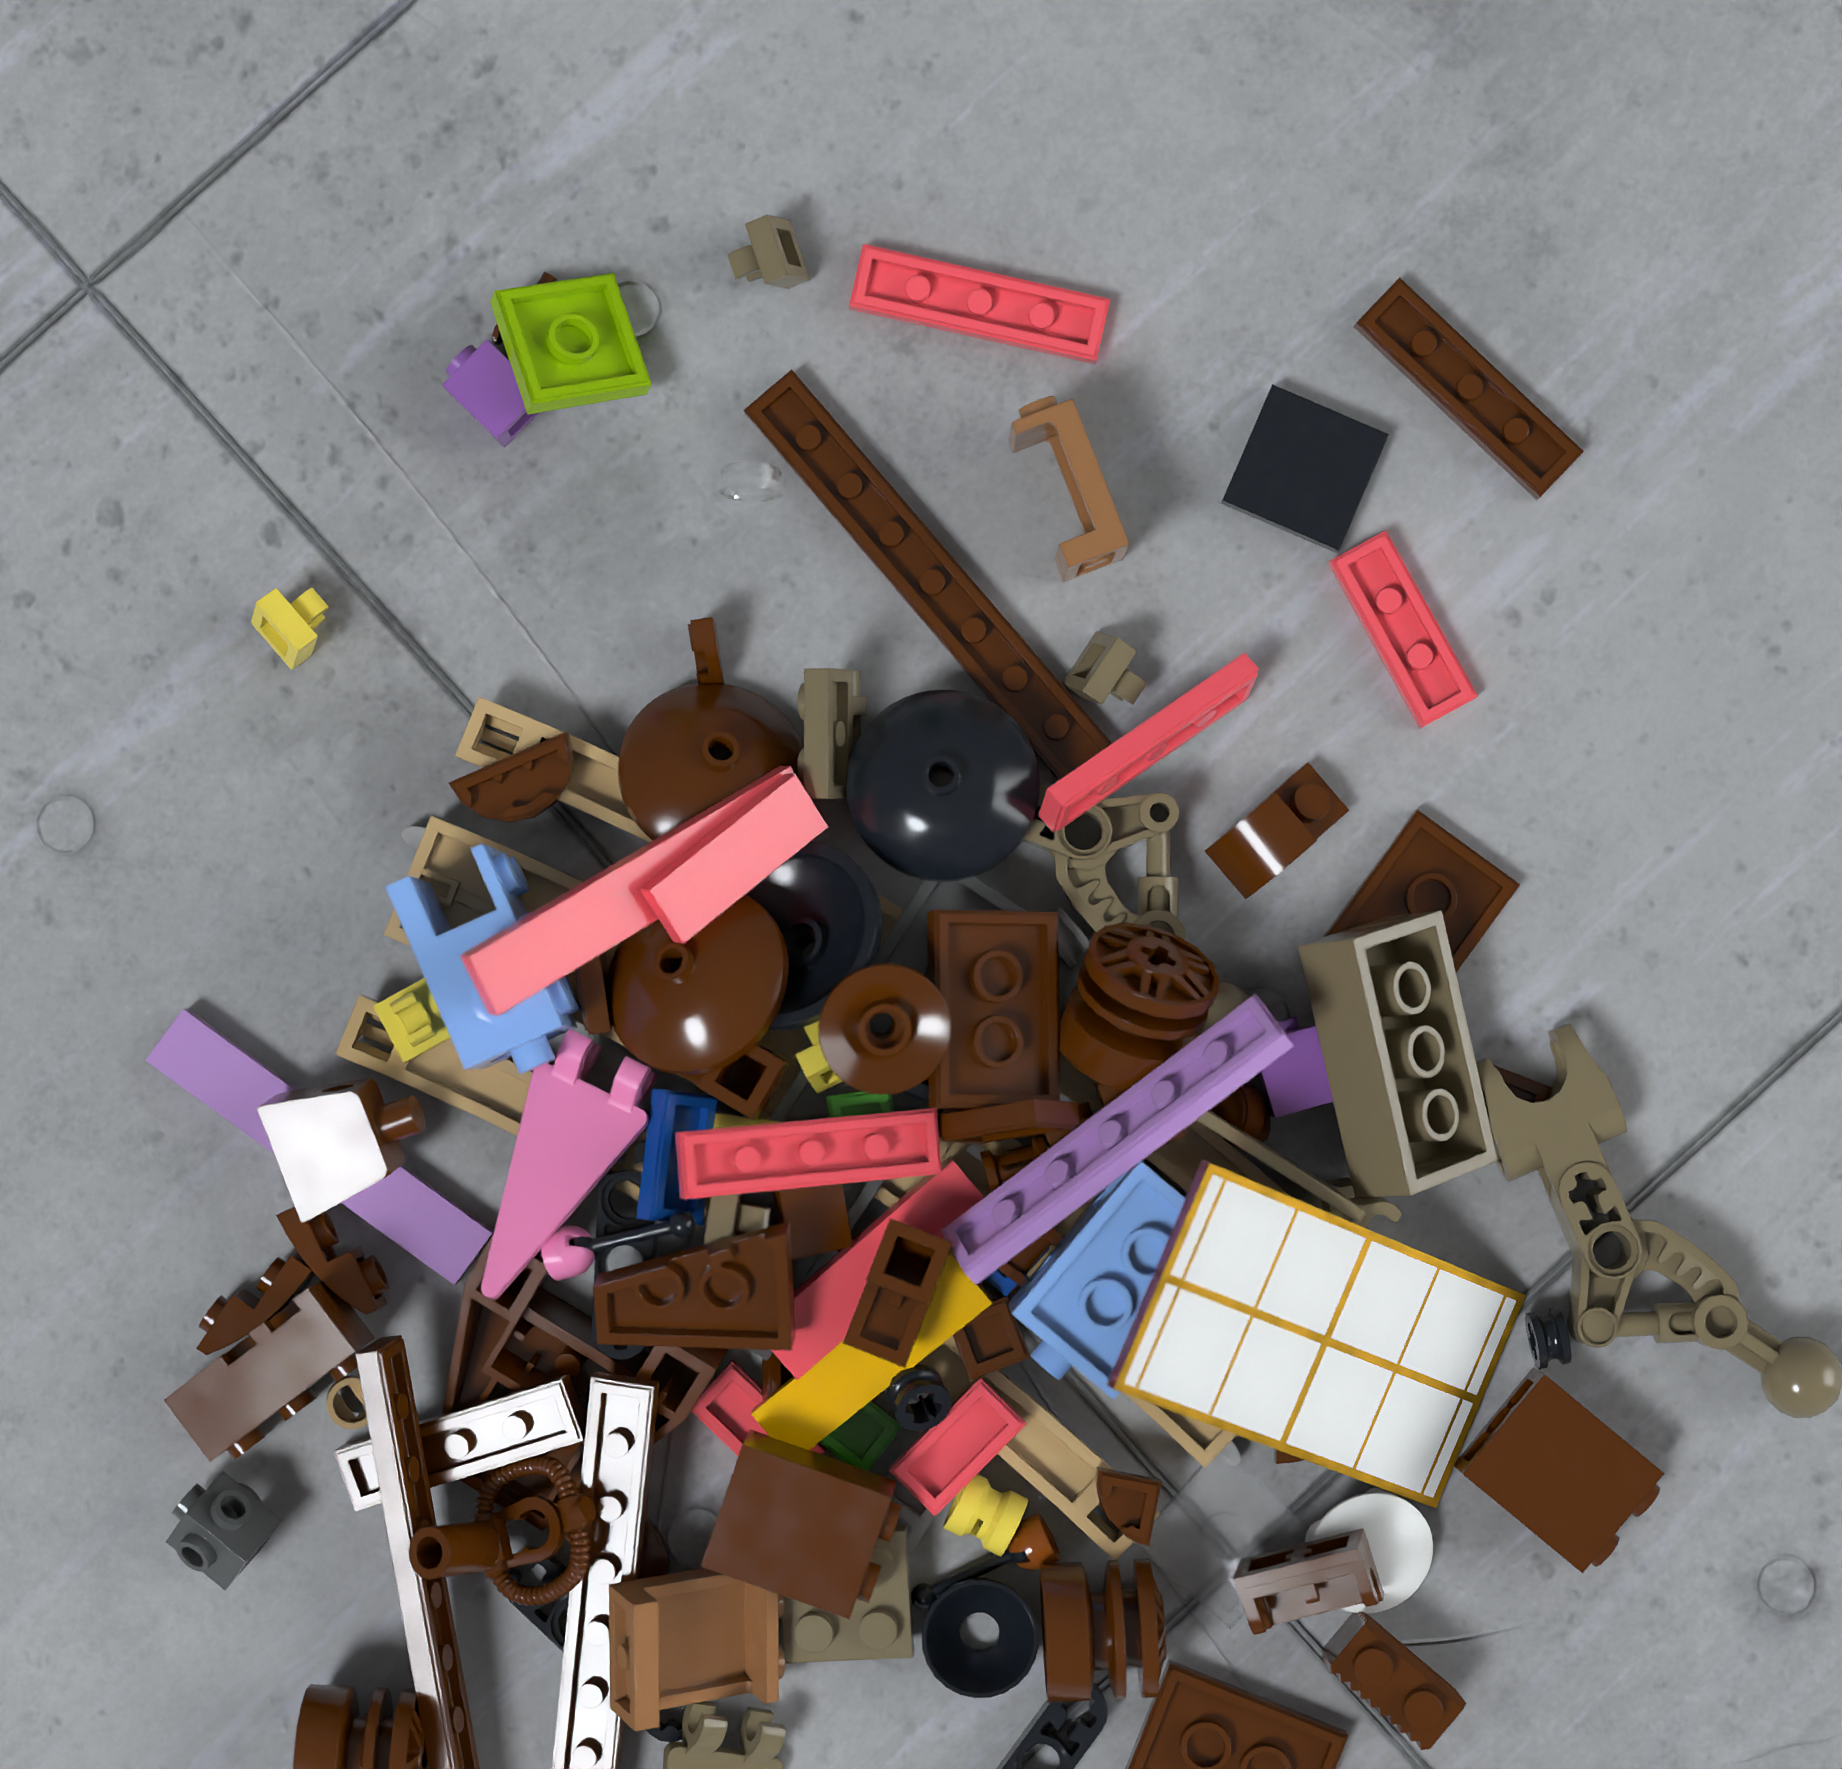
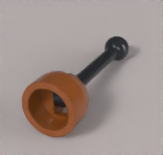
M1037 1513L1019 1523L1011 1542L1001 1557L994 1555L932 1585L927 1583L917 1584L911 1591V1600L916 1607L926 1609L931 1606L937 1596L957 1582L978 1578L1009 1562H1014L1019 1567L1031 1571L1040 1569L1041 1563L1060 1561V1552L1046 1521L1040 1513Z

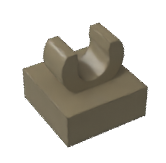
M767 214L745 223L752 245L742 247L728 254L735 279L746 276L747 281L751 282L763 278L766 285L790 289L810 280L790 220Z
M1096 631L1062 682V685L1079 697L1101 705L1109 694L1120 701L1124 699L1133 705L1147 683L1126 669L1137 651L1118 637Z
M742 1194L712 1196L704 1245L734 1237L736 1230L748 1233L769 1227L772 1207L741 1203Z

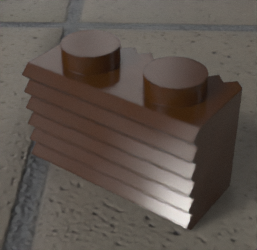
M1364 1612L1352 1613L1322 1648V1659L1330 1673L1336 1674L1341 1682H1346L1351 1691L1357 1692L1360 1699H1366L1371 1708L1376 1707L1380 1716H1386L1390 1724H1395L1400 1733H1406L1411 1742L1415 1741L1420 1750L1431 1749L1466 1705L1465 1700L1462 1699L1459 1692Z

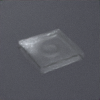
M1220 1453L1206 1468L1200 1465L1161 1509L1160 1515L1154 1520L1150 1545L1146 1546L1137 1542L1135 1544L1229 1629H1232L1245 1615L1239 1593L1236 1591L1233 1582L1240 1559L1306 1543V1533L1309 1526L1240 1464L1237 1466L1233 1465Z

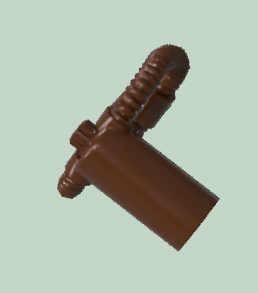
M535 1455L500 1466L492 1471L478 1491L479 1497L475 1500L477 1503L475 1511L478 1512L471 1517L472 1521L422 1527L416 1531L408 1549L409 1561L413 1570L425 1579L485 1572L486 1578L492 1580L497 1590L512 1602L526 1606L548 1604L550 1601L554 1602L556 1599H560L561 1596L569 1593L581 1582L584 1574L587 1573L588 1559L591 1557L588 1552L591 1550V1547L587 1545L590 1543V1539L587 1537L589 1532L585 1529L591 1527L590 1522L596 1518L595 1505L589 1497H583V1494L576 1495L578 1493V1489L574 1488L576 1482L572 1481L573 1476L569 1474V1469L564 1466V1463H561L552 1456ZM544 1474L549 1477L551 1482L554 1483V1487L557 1488L556 1491L560 1493L558 1496L561 1499L558 1501L559 1508L551 1500L537 1496L524 1498L498 1512H491L494 1510V1499L502 1487L523 1475ZM532 1510L542 1512L548 1520L550 1530L546 1543L537 1549L534 1546L524 1547L522 1552L513 1554L505 1524L514 1519H526L527 1513ZM565 1533H571L569 1534V1539H572L570 1541V1545H572L570 1550L572 1552L570 1553L569 1566L551 1582L536 1587L525 1586L514 1581L511 1575L507 1573L513 1567L549 1559L560 1549Z

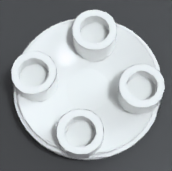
M1374 1487L1366 1493L1350 1497L1334 1506L1321 1520L1314 1522L1306 1533L1305 1542H1310L1364 1528L1385 1596L1384 1600L1379 1601L1378 1605L1365 1607L1364 1603L1341 1608L1353 1613L1360 1611L1369 1614L1385 1611L1408 1599L1424 1581L1433 1556L1432 1534L1426 1520L1417 1508L1405 1499L1396 1496L1393 1492Z

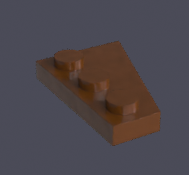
M790 1221L599 1273L593 1285L597 1344L792 1351L796 1339Z

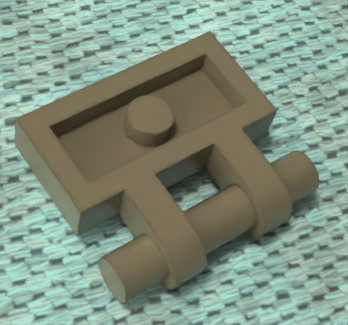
M804 668V683L801 684L797 697L798 712L804 721V747L798 756V776L811 799L847 798L846 774L853 748L861 735V716H867V696H861V671L834 668Z

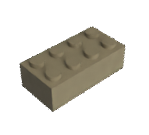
M1442 910L1385 917L1298 945L1355 1198L1411 1196L1497 1162V1154Z

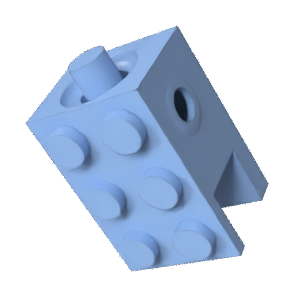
M482 843L471 848V851L497 910L451 930L430 882L408 876L385 886L464 1069H485L512 1057L519 1074H523L556 1059L548 1041L567 1033L569 1029L578 1028L572 1014L580 1011L581 1006L570 980L565 975L499 1016L488 1014L460 955L530 913L527 912L520 896L529 892V887L514 856L508 858L505 852L501 853V851Z
M1140 1161L1099 1194L1064 1236L1065 1239L1061 1244L1052 1250L1031 1275L1028 1284L1024 1288L1021 1287L1008 1304L1012 1315L1042 1339L1040 1344L1030 1354L1040 1366L1059 1381L1074 1366L1113 1400L1120 1393V1391L1113 1388L1192 1205L1143 1162Z

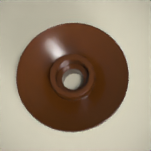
M890 963L866 966L843 978L825 1000L818 1024L821 1051L832 1071L849 1086L866 1093L879 1095L903 1092L927 1079L944 1058L951 1034L948 1007L936 986L916 970ZM880 1013L891 1015L893 1023L887 1032L877 1034L870 1030V1022L874 1016Z

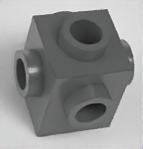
M223 1471L207 1490L196 1483L175 1507L172 1514L180 1521L166 1540V1543L177 1551L179 1558L184 1564L195 1571L203 1572L226 1591L265 1546L283 1519L265 1506L253 1489L243 1483L236 1482Z

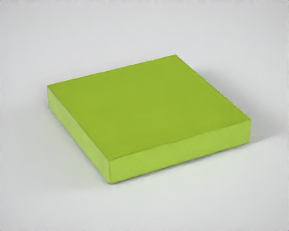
M614 273L494 291L490 304L527 415L647 395L652 383Z

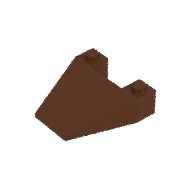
M492 1235L464 1284L442 1414L569 1374L587 1422L591 1377L596 1372L660 1381L653 1445L686 1420L729 1348L654 1346L650 1354L642 1350L632 1358L619 1360L608 1357L598 1349L593 1340L592 1318L542 1288L549 1277V1273L544 1265L541 1250L500 1297L490 1299L482 1294L481 1284L493 1239ZM585 1440L540 1454L552 1456L561 1463H564V1466L569 1469V1474L573 1476L572 1481L576 1482L574 1487L578 1489L576 1495L580 1493ZM497 1468L458 1480L479 1491L485 1479ZM528 1474L527 1476L523 1475L513 1479L502 1487L494 1500L497 1504L506 1508L524 1498L541 1496L551 1500L559 1508L558 1501L561 1499L558 1497L560 1493L556 1491L557 1488L554 1487V1483L551 1482L548 1476L544 1474ZM537 1510L528 1512L527 1518L524 1519L541 1531L549 1526L546 1516Z

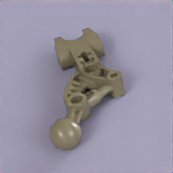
M937 767L933 769L929 781L937 787H945L952 782L954 774L947 767ZM1041 783L1037 807L1039 811L1047 788H1049V786ZM1158 792L1102 800L1082 814L1094 818L1100 825L1102 832L1099 843L1087 850L1076 849L1068 843L1064 833L1065 827L1058 832L1057 830L1054 831V840L1040 836L1047 825L1042 821L1033 820L1023 842L1050 852L1051 856L1055 859L1056 881L1074 909L1095 933L1107 925L1134 923L1150 925L1176 934L1184 940L1186 939L1184 925L1178 918V877H1170V830L1177 823L1180 813L1178 804L1173 797L1166 793ZM1146 841V877H1138L1137 915L1126 909L1107 881L1105 868L1107 862L1117 851ZM1220 980L1218 994L1213 1006L1209 1008L1204 1027L1198 1031V1036L1251 996L1239 985L1226 980Z
M1564 1024L1548 1031L1550 1048L1555 1058L1557 1076L1550 1095L1545 1101L1532 1103V1101L1528 1102L1517 1098L1505 1084L1499 1070L1493 1065L1490 1058L1476 1061L1498 1159L1496 1164L1508 1182L1534 1171L1538 1172L1573 1254L1569 1316L1567 1320L1568 1332L1573 1339L1590 1347L1601 1348L1612 1343L1615 1337L1653 1336L1656 1343L1698 1342L1710 1348L1725 1349L1761 1373V1385L1768 1401L1779 1412L1793 1418H1812L1826 1412L1838 1400L1842 1388V1368L1836 1354L1825 1343L1811 1337H1791L1784 1341L1779 1340L1748 1319L1746 1310L1739 1302V1291L1736 1283L1710 1256L1688 1239L1658 1221L1640 1220L1630 1217L1598 1145L1626 1133V1120L1608 1077L1592 1059L1571 1024ZM1576 1175L1579 1179L1593 1181L1594 1188L1586 1193V1199L1592 1212L1601 1214L1608 1212V1219L1593 1220L1582 1227L1580 1226V1220H1591L1592 1216L1583 1201L1570 1200L1568 1192L1577 1187ZM1611 1231L1620 1241V1256L1610 1266L1602 1267L1594 1258L1593 1246L1598 1236L1604 1232ZM1647 1270L1658 1272L1677 1283L1688 1293L1691 1299L1690 1302L1654 1303L1652 1311L1622 1313L1632 1281L1640 1273Z

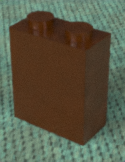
M1534 1367L1454 1464V1467L1582 1574L1590 1564L1597 1567L1612 1554L1620 1539L1615 1533L1631 1514L1639 1517L1653 1504L1660 1492V1487L1656 1483L1665 1474L1548 1376Z
M750 1429L742 1444L701 1567L850 1619L856 1599L869 1603L882 1565L870 1562L877 1539L890 1543L903 1505L891 1501L897 1481Z

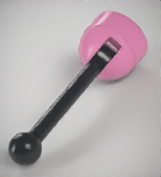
M679 1211L673 1214L669 1221L594 1239L585 1229L573 1225H564L541 1248L542 1258L549 1275L554 1280L559 1281L576 1277L586 1272L594 1262L596 1251L672 1233L677 1237H687L693 1233L696 1223L694 1217L689 1212Z

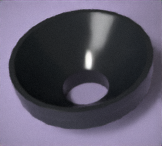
M987 1578L967 1579L957 1582L944 1590L931 1604L925 1615L921 1631L922 1651L926 1664L934 1677L955 1693L972 1698L994 1697L1006 1693L1017 1686L1029 1673L1035 1662L1039 1646L1038 1626L1034 1613L1026 1600L1013 1588L1000 1581ZM985 1613L997 1622L999 1633L991 1646L985 1649H975L968 1646L962 1640L960 1635L961 1625L971 1614Z

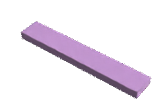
M1255 993L943 1228L941 1232L947 1241L952 1242L951 1250L965 1275L977 1285L1294 1047V1044Z
M187 1008L182 1009L145 1061L274 1154L257 1107L277 1094L299 1089ZM401 1165L384 1179L341 1202L454 1285L460 1281L494 1233L492 1229L404 1165Z

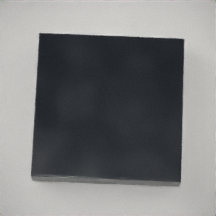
M1272 384L1221 504L1337 553L1341 548L1389 434Z

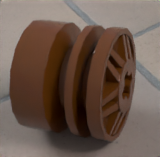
M1134 923L1104 926L1092 935L1085 959L1082 961L1076 980L1077 986L1071 990L1059 1021V1048L1061 1053L1077 1070L1098 1083L1123 1092L1127 1091L1198 1037V1031L1204 1027L1209 1008L1213 1006L1218 994L1220 977L1214 964L1196 946L1176 934L1159 928Z
M1150 1558L1133 1559L1132 1589L1121 1588L1118 1561L1107 1560L1103 1590L1090 1591L1082 1562L1041 1563L1040 1603L1047 1703L1090 1701L1095 1670H1107L1115 1699H1125L1126 1669L1137 1668L1141 1697H1158L1159 1679L1164 1660H1166V1630L1163 1598L1153 1576Z
M310 1684L305 1691L300 1707L294 1746L293 1769H428L424 1743L425 1732H423L415 1689H403L399 1696L395 1718H393L391 1692L388 1688L378 1687L370 1702L367 1717H362L359 1713L357 1694L353 1686Z

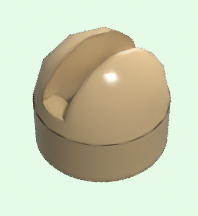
M354 1375L345 1376L330 1387L326 1397V1406L329 1416L337 1425L346 1429H358L368 1424L366 1411L364 1410L356 1416L338 1391L348 1385L355 1397L364 1406L360 1378Z

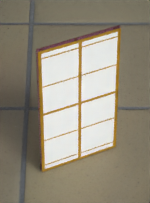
M1202 1160L1111 1372L1107 1386L1436 1508L1526 1295Z

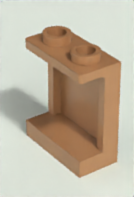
M1048 396L1023 406L1018 410L1021 417L1011 423L1009 435L1011 449L1013 453H1016L1042 442L1050 444L1085 533L1059 543L1054 560L1063 583L1121 561L1130 544L1073 398L1057 404L1055 396Z
M707 1568L609 1584L610 1709L634 1731L660 1727L659 1710L746 1693L755 1695L764 1704L778 1702L779 1679L783 1677L785 1672L784 1655L779 1645V1618L783 1616L785 1609L784 1596Z

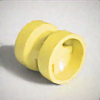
M977 1474L955 1496L944 1521L943 1528L960 1537L971 1534L981 1540L984 1549L1001 1557L1019 1526L1028 1503V1498L1011 1490L1003 1493L991 1488L987 1478Z

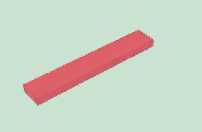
M791 766L775 768L461 954L460 957L488 1014L499 1016L658 920L657 915L640 891V888L783 774H794Z

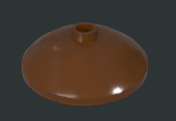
M695 683L684 685L663 693L652 700L631 722L619 752V789L626 809L634 822L654 841L779 766H791L794 774L799 779L797 768L798 756L804 744L789 719L776 706L756 693L729 684ZM715 747L722 748L729 753L730 758L727 760L714 759L710 755L709 750Z
M745 894L684 944L673 942L659 919L621 941L614 952L607 977L611 1023L620 1041L635 1057L649 1066L677 1075L708 1073L727 1066L742 1057L768 1031L781 1008L785 996L789 965L786 944L779 926L765 908ZM683 957L681 967L676 972L671 973L673 965L678 959Z

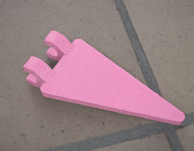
M571 1029L567 1031L560 1044L554 1066L546 1063L533 1069L481 1284L482 1294L490 1299H497L503 1294L649 1124L648 1114L638 1107L650 1093L658 1075L650 1071L651 1068L626 1056L617 1071L610 1094L583 1081L582 1079L588 1074L597 1060L602 1047L595 1044L592 1039Z

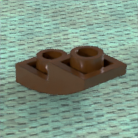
M295 1206L276 1215L287 1237L301 1258L315 1275L345 1302L365 1315L388 1304L383 1292L389 1290V1283L381 1264L374 1255L366 1258L361 1246L337 1257L332 1246L339 1243V1238L326 1211L302 1223Z
M299 1253L291 1255L287 1262L277 1257L256 1287V1289L264 1294L261 1300L246 1289L233 1294L229 1300L222 1295L218 1297L199 1324V1328L204 1330L206 1335L196 1349L207 1356L246 1337L263 1322L270 1320L286 1308L309 1284L315 1273L301 1258Z

